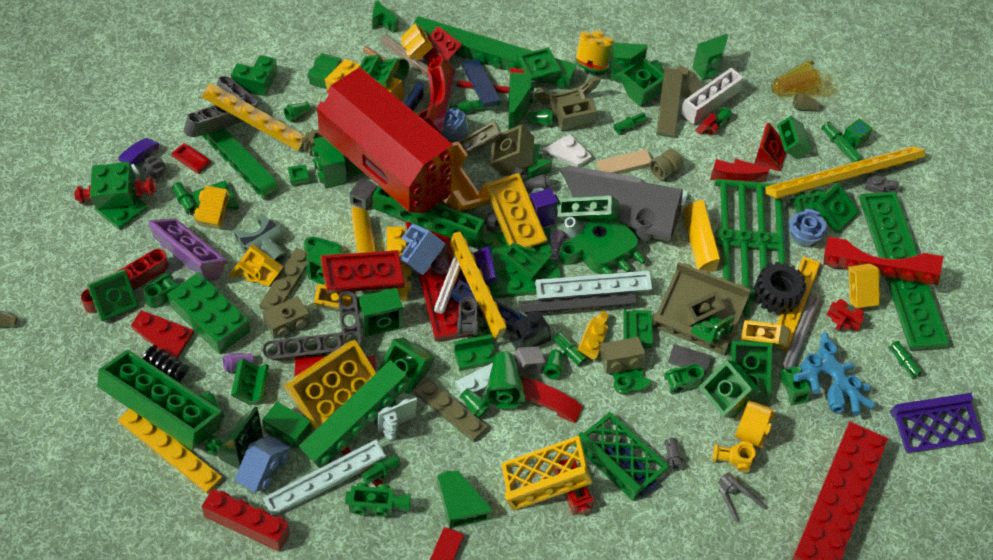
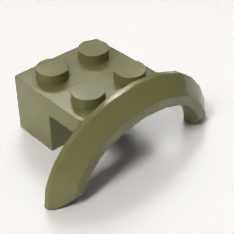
M589 78L582 86L564 93L549 94L544 92L543 89H538L535 91V97L539 102L551 105L561 131L594 124L597 111L591 97L585 98V96L599 85L601 78Z

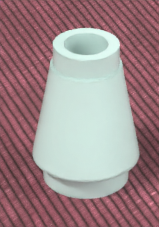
M568 217L565 220L567 235L570 238L584 233V225L573 217Z

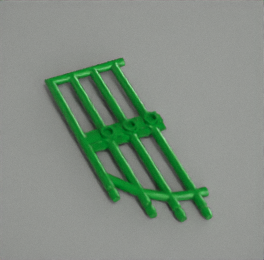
M715 179L714 186H720L722 229L716 228V245L722 246L723 277L731 282L730 246L741 247L742 285L750 289L748 248H759L760 271H762L763 267H767V249L778 250V262L780 264L786 262L782 199H775L777 233L766 232L764 190H766V186L776 183ZM727 187L738 188L740 230L729 229ZM746 188L756 189L758 232L747 231ZM754 290L750 291L744 307L743 314L745 317H750V299L754 298Z

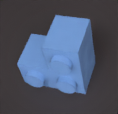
M412 223L402 237V240L408 246L401 254L400 260L414 271L424 275L430 269L431 263L436 256L442 252L445 243L429 230Z
M271 435L250 443L235 481L254 493L266 489L271 482L270 476L272 471L287 463L291 447Z

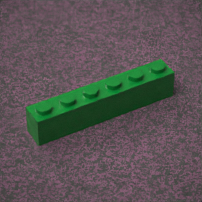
M391 360L387 362L299 445L300 449L319 469L328 465L333 457L340 451H343L354 437L359 436L370 422L377 419L378 413L382 409L391 406L394 399L408 389L411 382L407 375Z

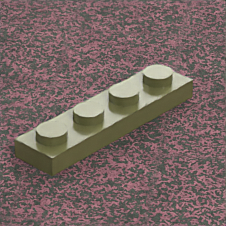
M295 248L259 304L260 309L267 310L288 299L307 268L306 256L309 254L308 252Z
M429 378L414 390L416 396L473 443L487 430V425Z

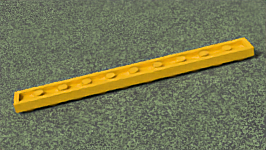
M911 146L766 186V194L773 196L775 199H782L789 194L796 195L800 191L814 190L818 186H829L832 182H843L847 178H857L864 173L871 174L875 170L888 169L889 166H899L907 161H917L918 158L925 157V150Z

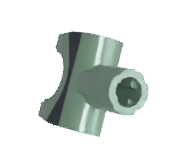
M261 214L257 217V222L261 227L258 231L248 233L239 228L234 231V236L245 253L254 244L279 264L283 263L287 258V254L277 245L278 242L284 239L281 230L265 215Z

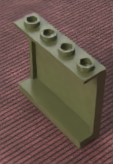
M678 262L661 305L654 315L652 327L725 355L751 290L742 284L732 283L724 277L711 275L706 270H698L690 264ZM717 291L725 309L712 316L718 317L721 320L731 315L734 316V328L729 335L727 334L720 340L718 339L710 344L691 333L694 325L688 326L683 324L676 311L693 301Z

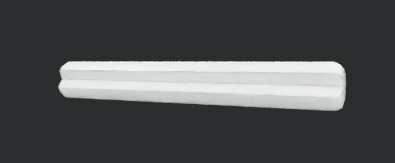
M455 255L434 308L436 313L443 314L445 312L461 269Z

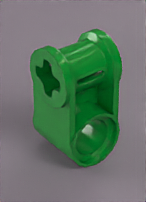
M166 273L156 281L148 284L144 289L147 306L158 308L168 302L167 293L179 286L180 283H176L170 273Z
M691 364L666 371L664 379L669 383L670 393L674 395L698 388L702 384L704 369L698 364Z

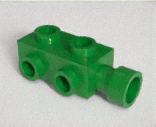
M360 482L356 486L351 485V491H346L345 504H349V512L356 515L374 514L378 517L392 516L393 508H399L401 511L410 510L411 494L394 495V489H390V486L386 484H380L378 487H369L367 483Z

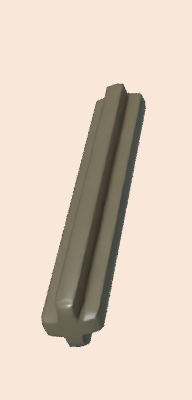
M388 35L381 37V43L400 58L406 59L412 67L425 77H428V65L421 60L410 59L405 53L407 50Z

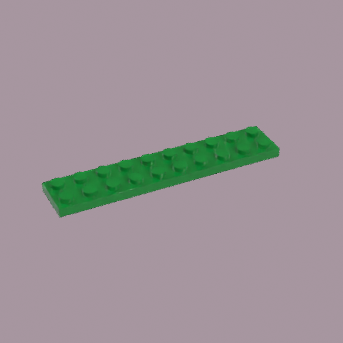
M896 192L861 194L859 200L878 257L906 259L917 256L918 254ZM885 276L909 350L947 348L949 341L929 285L923 282L907 281L905 279Z

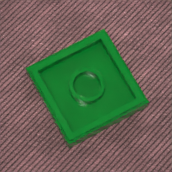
M549 47L517 55V61L523 72L531 73V81L537 82L562 75V69Z
M839 183L834 184L813 204L834 233L839 232L859 212Z
M124 269L87 284L100 321H105L139 306L127 272Z

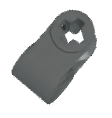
M465 297L459 304L457 335L465 333L477 336V302L471 297Z

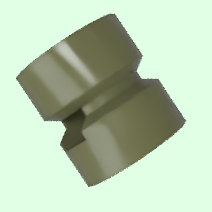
M673 148L665 151L661 156L655 157L649 163L652 174L659 180L666 179L672 173L682 169L684 165L681 155Z

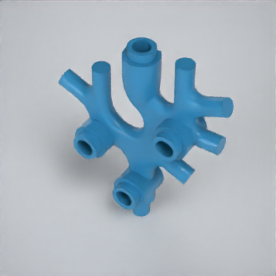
M822 333L820 348L816 354L810 353L806 356L800 366L801 372L794 374V380L796 382L808 380L811 383L812 393L818 394L821 392L818 375L821 372L828 373L834 379V383L828 391V404L833 413L839 414L844 411L846 407L844 397L850 398L853 415L861 414L859 404L872 409L875 402L859 393V391L869 392L870 384L861 383V380L854 375L846 377L845 372L853 370L854 363H839L834 355L837 351V346L832 340H829L828 333Z

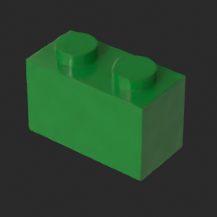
M790 115L777 124L786 153L799 159L812 151L803 123Z
M276 402L262 419L265 433L272 437L274 435L277 436L289 447L292 445L298 448L312 431L309 419L279 402Z

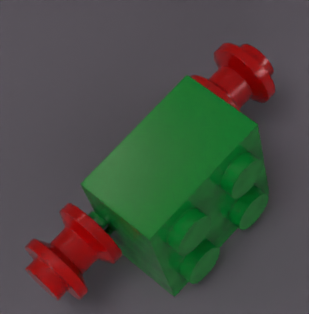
M130 162L92 166L89 188L84 189L82 185L77 186L74 196L75 200L79 201L80 204H84L85 200H91L96 209L134 205L135 192L138 198H141L143 193L154 196V192H157V184L152 178H147L146 182L135 179L136 174Z

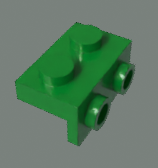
M244 358L239 360L231 396L248 405H253L263 400L266 381L269 377V365L263 364L258 367Z

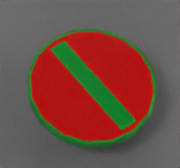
M578 58L576 59L578 66L583 68L585 72L588 70L593 71V75L597 72L607 71L610 66L608 63L606 65H593L594 61L588 60V63H585Z

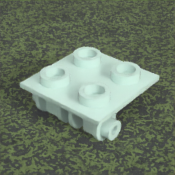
M417 398L406 399L392 408L386 407L378 413L377 432H383L388 440L396 439L398 425L415 418Z

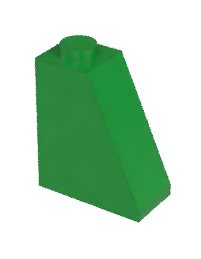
M458 470L453 472L444 471L437 475V485L449 529L491 520L490 506Z

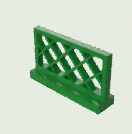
M611 412L607 413L587 431L578 434L581 438L585 457L632 501L638 498L644 489L669 468L660 457ZM610 420L615 425V430L604 429V423ZM592 433L601 434V442L592 441L589 436ZM604 434L615 435L616 443L604 442ZM618 435H626L630 438V443H619ZM604 447H615L616 455H607L604 452ZM619 448H630V456H619ZM633 449H641L645 452V457H633ZM619 460L630 461V469H622L619 466ZM633 462H645V470H634ZM648 463H656L661 468L658 471H648ZM634 474L645 475V482L639 485L634 480Z

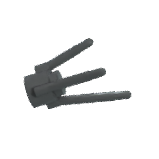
M730 472L724 474L719 479L718 484L721 487L718 491L722 494L736 522L739 521V518L727 493L732 495L740 490L763 509H767V506L740 484Z

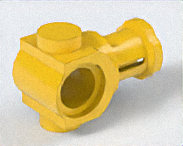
M741 441L737 445H732L731 448L718 446L715 443L712 462L717 460L726 461L739 472L747 473L752 466L755 449L753 444L748 441ZM741 455L747 456L748 459L741 457Z

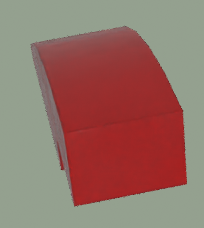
M736 158L734 164L716 159L710 180L766 182L770 168Z

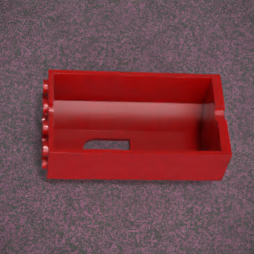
M361 67L330 85L327 90L329 95L317 107L319 134L408 212L424 214L451 195L452 143Z

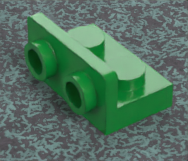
M816 189L811 191V194L800 192L789 201L794 203L796 213L804 212L805 209H812L818 212L813 204L827 191Z
M731 315L721 320L718 317L710 316L694 325L691 333L711 344L732 332L735 317Z
M492 334L480 335L470 339H460L454 342L453 352L459 371L483 367L493 363L496 352L493 346Z

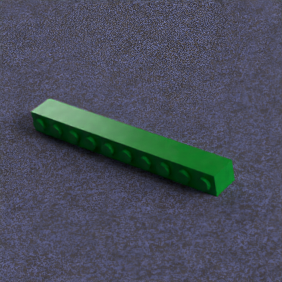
M417 16L413 25L415 23L418 24L428 37L439 26L462 44L455 52L456 55L472 60L478 59L480 63L508 70L509 72L511 68L522 69L517 61V55L532 52V50ZM555 58L562 69V75L541 80V82L569 89L576 74L577 64Z

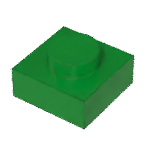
M306 164L288 167L291 186L309 183Z

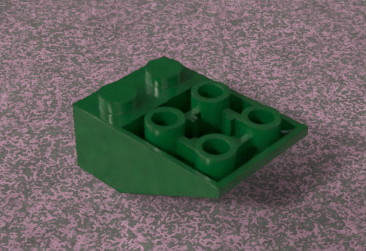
M255 406L239 419L217 449L219 459L237 469L240 468L249 444L263 439L258 407Z

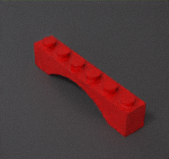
M444 56L429 63L427 75L431 88L430 105L427 109L417 113L420 118L440 134L455 70Z
M828 237L823 264L831 268L837 267L849 270L850 266L872 264L879 269L880 275L889 278H900L907 281L923 282L928 285H938L944 256L922 253L906 259H885L859 250L846 239Z

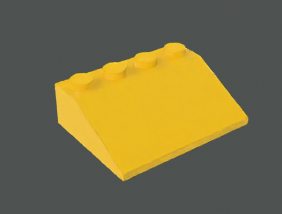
M352 340L283 384V386L304 417L311 421L312 428L316 430L373 377L376 372L357 341Z

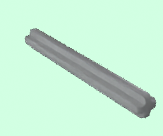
M811 294L783 362V369L794 367L820 302V295Z

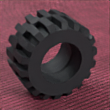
M780 262L768 264L767 267L762 268L754 285L753 294L754 297H757L756 302L762 304L761 308H767L768 312L772 313L774 311L778 315L781 312L788 314L789 311H794L806 291L805 277L800 275L801 271L799 269L796 270L795 266H789L786 262H783V264H780ZM772 285H780L787 290V292L778 291Z

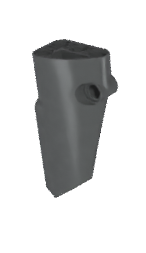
M570 165L560 169V173L564 177L573 198L613 196L619 201L618 219L615 220L636 229L637 239L648 241L654 235V239L671 242L680 217L683 189L645 183L639 177Z

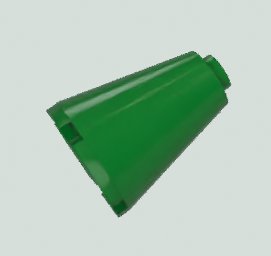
M502 351L495 355L484 393L485 402L489 406L490 403L496 405L497 409L516 408L521 401L522 403L525 401V391L515 357L507 351Z

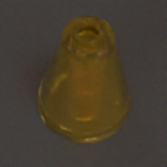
M812 59L806 60L773 79L771 84L772 92L776 93L777 96L820 92L821 90L818 88H821V79L818 69L814 70L812 66L815 64Z

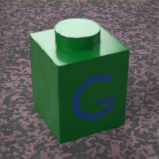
M859 118L846 128L843 137L856 149L869 139L873 128Z

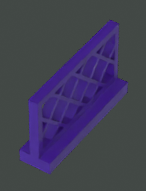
M972 393L896 404L890 410L892 418H895L906 453L982 442L984 438L971 403L974 400ZM967 409L969 418L965 420L957 415L959 410ZM942 412L952 417L949 423L939 418ZM923 415L933 419L930 426L920 421ZM908 418L914 422L911 430L903 425L902 419ZM954 419L964 424L961 431L951 426ZM935 422L945 427L942 434L932 429ZM916 425L927 430L924 437L913 432ZM967 427L974 431L975 438H970L964 434ZM948 430L958 435L956 441H951L945 437ZM929 433L939 438L937 444H932L926 440ZM910 436L920 441L918 447H910L908 440Z

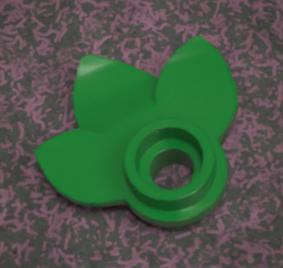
M642 368L612 374L615 380L613 384L614 390L620 394H626L632 390H644L651 383L650 379L643 378Z

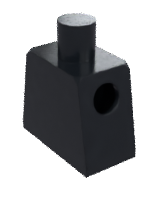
M530 312L527 317L515 322L509 340L516 351L518 348L537 347L551 341L550 327L541 312Z

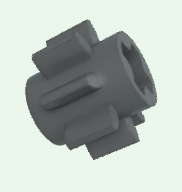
M151 156L145 159L146 164L143 165V169L149 178L153 176L158 179L165 175L163 170L166 169V165L160 157Z

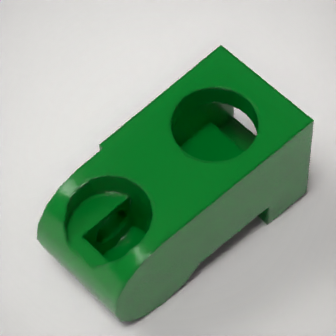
M798 366L780 370V378L789 395L788 399L791 406L808 403L811 393L806 380L797 382L794 380V374L801 372Z

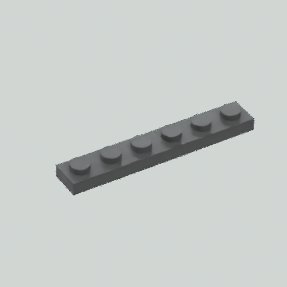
M633 293L548 300L518 301V307L525 315L535 311L553 313L558 309H562L564 312L573 311L574 308L591 310L595 306H600L603 309L611 308V305L629 307L631 303H636V295Z

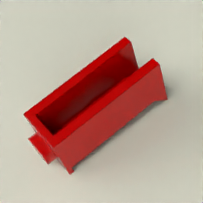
M570 458L561 460L558 464L565 466ZM576 460L570 467L571 470L578 468ZM555 467V475L560 474L562 470ZM587 485L579 488L582 494L581 498L577 499L573 490L563 493L573 515H585L593 509L595 500L592 498Z

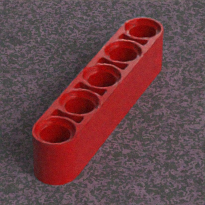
M154 249L120 270H126L132 289L135 290L165 272L169 264L165 251ZM89 289L84 290L81 294V300L85 311L96 313L97 310Z

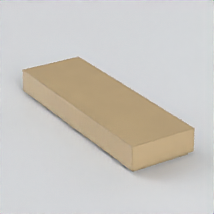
M644 149L596 161V166L599 171L622 174L649 167L651 158L647 150Z

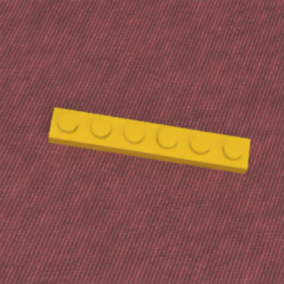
M211 82L201 96L296 151L299 150L303 143L305 135Z
M461 232L453 233L450 246L494 339L502 338L506 330V321L501 317L497 303L493 301L490 288L483 280L482 271L478 269L474 255L470 253L467 240L463 238Z
M128 409L117 419L118 423L206 494L222 481V476L197 456L131 409Z

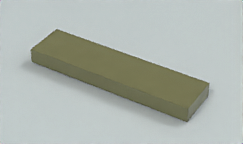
M665 68L656 130L658 135L675 136L683 71Z

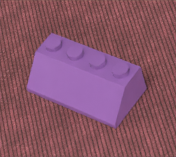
M176 218L149 220L148 225L153 237L163 248L168 249L175 258L186 264L188 269L193 270L195 273L199 272L207 281L219 279L227 262L223 256Z

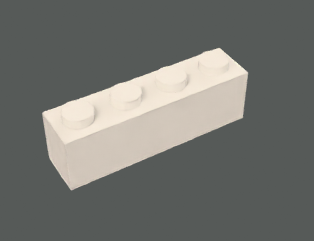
M728 69L685 99L681 115L692 124H695L739 93L744 77L734 69Z

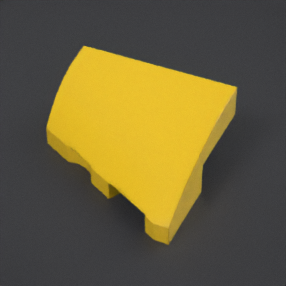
M252 244L229 276L235 278L236 275L247 277L246 281L259 282L261 285L270 286L283 269V266Z

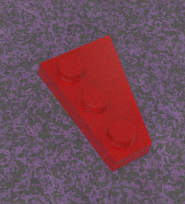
M140 310L131 324V328L152 345H157L158 349L162 348L164 353H170V357H176V361L194 334L193 329Z

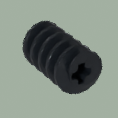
M157 345L150 346L142 358L178 383L186 376L189 370L187 364L182 365L181 360L176 361V357H170V353H164V350L162 348L158 349Z

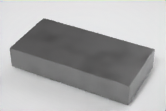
M674 344L668 363L679 367L698 364L702 366L706 375L711 355Z

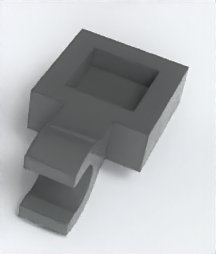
M871 173L868 175L864 190L874 193H883V191L896 192L899 182L895 180L886 182V177Z

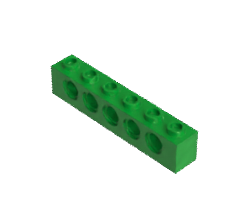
M380 186L377 187L373 194V209L449 238H452L453 233L461 232L468 245L475 248L483 236L484 220L440 203L424 214L408 212Z

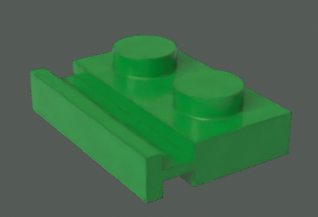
M624 309L623 340L638 337L642 347L652 348V311H627V309Z

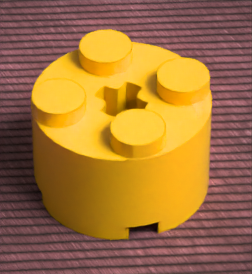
M594 30L593 33L581 31L576 57L585 63H588V60L594 61L593 65H606L610 59L614 39L604 36V33L598 30Z
M748 400L734 437L740 441H748L753 446L762 449L766 438L763 434L768 435L772 425L768 421L773 420L776 410Z

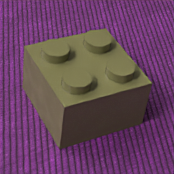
M523 125L502 132L503 137L492 142L490 165L501 175L504 176L514 172L516 167L522 169L532 165L535 136Z

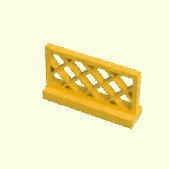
M579 435L501 463L507 492L505 493V499L513 511L592 484ZM577 444L573 454L566 452L569 446ZM550 453H558L553 461L546 459ZM563 455L570 458L565 466L558 464ZM538 459L534 468L527 466L530 460ZM575 460L581 463V467L573 470L570 469ZM544 462L550 465L545 473L538 471ZM515 465L519 466L514 475L509 473L508 468ZM555 467L562 470L560 474L553 477L550 476ZM524 469L530 471L526 480L519 478ZM536 474L542 477L540 481L533 484L530 483ZM516 481L522 483L520 488L512 491Z

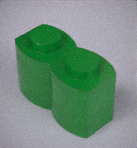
M321 53L319 57H316L314 66L308 71L307 78H309V84L327 89L325 79L342 63V58Z

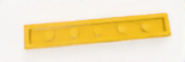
M802 257L798 269L801 271L800 275L805 277L806 291L794 311H789L788 314L781 312L777 324L789 327L788 342L786 347H774L788 351L821 262Z

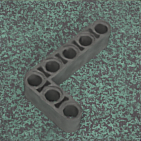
M220 76L218 78L217 86L256 108V98L228 76ZM214 105L189 113L183 131L189 137H199L244 121Z
M348 291L343 292L339 296L340 333L268 341L263 346V354L269 359L334 352L347 343L346 338L348 335H355L357 343L360 345L361 334L356 296ZM346 295L351 296L353 299L352 305L344 306L341 301L342 297ZM352 315L355 318L353 326H347L344 323L345 316ZM329 337L337 339L338 345L335 348H329L326 345V340ZM310 339H314L318 343V347L314 351H310L306 347V343ZM289 342L297 344L298 349L295 353H289L286 350V345ZM270 344L276 345L278 349L277 353L273 356L268 355L266 352V348Z

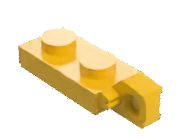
M603 310L596 318L593 316L588 322L577 348L578 351L593 360L598 356L600 344L603 343L608 330V325L605 322L609 314Z

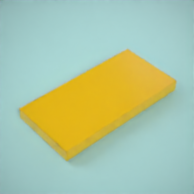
M520 173L484 185L509 246L512 243H516L523 247L532 248L548 241Z

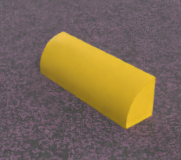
M698 200L687 205L682 215L696 268L698 270L716 272L720 258L704 200Z
M351 207L357 253L376 252L369 212L360 207Z

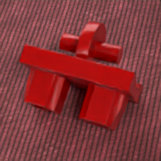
M839 299L836 303L832 302L826 315L831 317V321L837 324L835 329L839 331L843 327L847 330L850 328L858 332L864 320V311L859 308H855L853 312L846 309L848 303L842 299Z

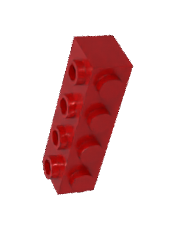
M212 489L201 506L205 518L280 552L290 535L289 524L282 517L277 516L275 518L264 509L251 507L246 501L242 499L236 500L222 490L219 492Z

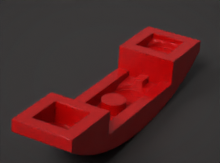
M520 377L526 400L557 412L556 416L576 423L583 408L580 403L551 386Z

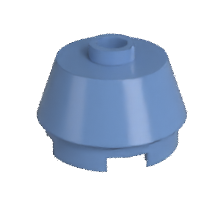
M451 108L446 111L441 135L450 143L458 142L468 133L469 124L464 112L459 109L455 111Z
M805 209L804 212L795 213L789 224L793 240L802 246H812L826 234V221L824 222L820 217L819 212L812 209Z

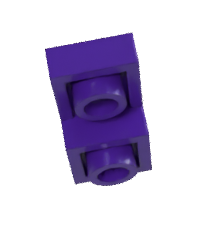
M149 138L142 139L127 148L118 157V161L130 162L131 165L134 164L136 166L138 163L145 161V155L159 150V143Z

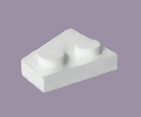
M570 134L543 149V154L555 156L557 160L567 162L571 166L580 167L592 160V156Z

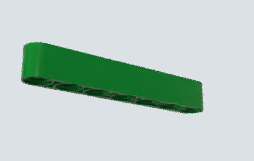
M225 128L202 135L205 140L209 141L210 146L215 151H219L218 154L226 162H229V165L237 173H240L239 176L247 184H251L250 187L258 195H261L262 199L279 190L276 180Z

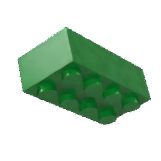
M199 272L167 293L170 307L219 355L250 333L249 320Z

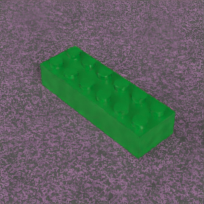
M128 349L98 369V388L190 450L196 448L220 428L222 415L220 409Z

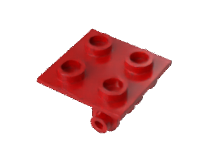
M437 26L428 37L433 48L423 58L430 63L444 56L448 61L462 44Z

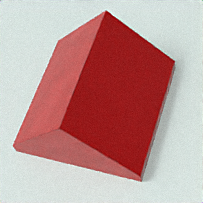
M766 123L754 164L780 172L786 152L780 135L770 123Z

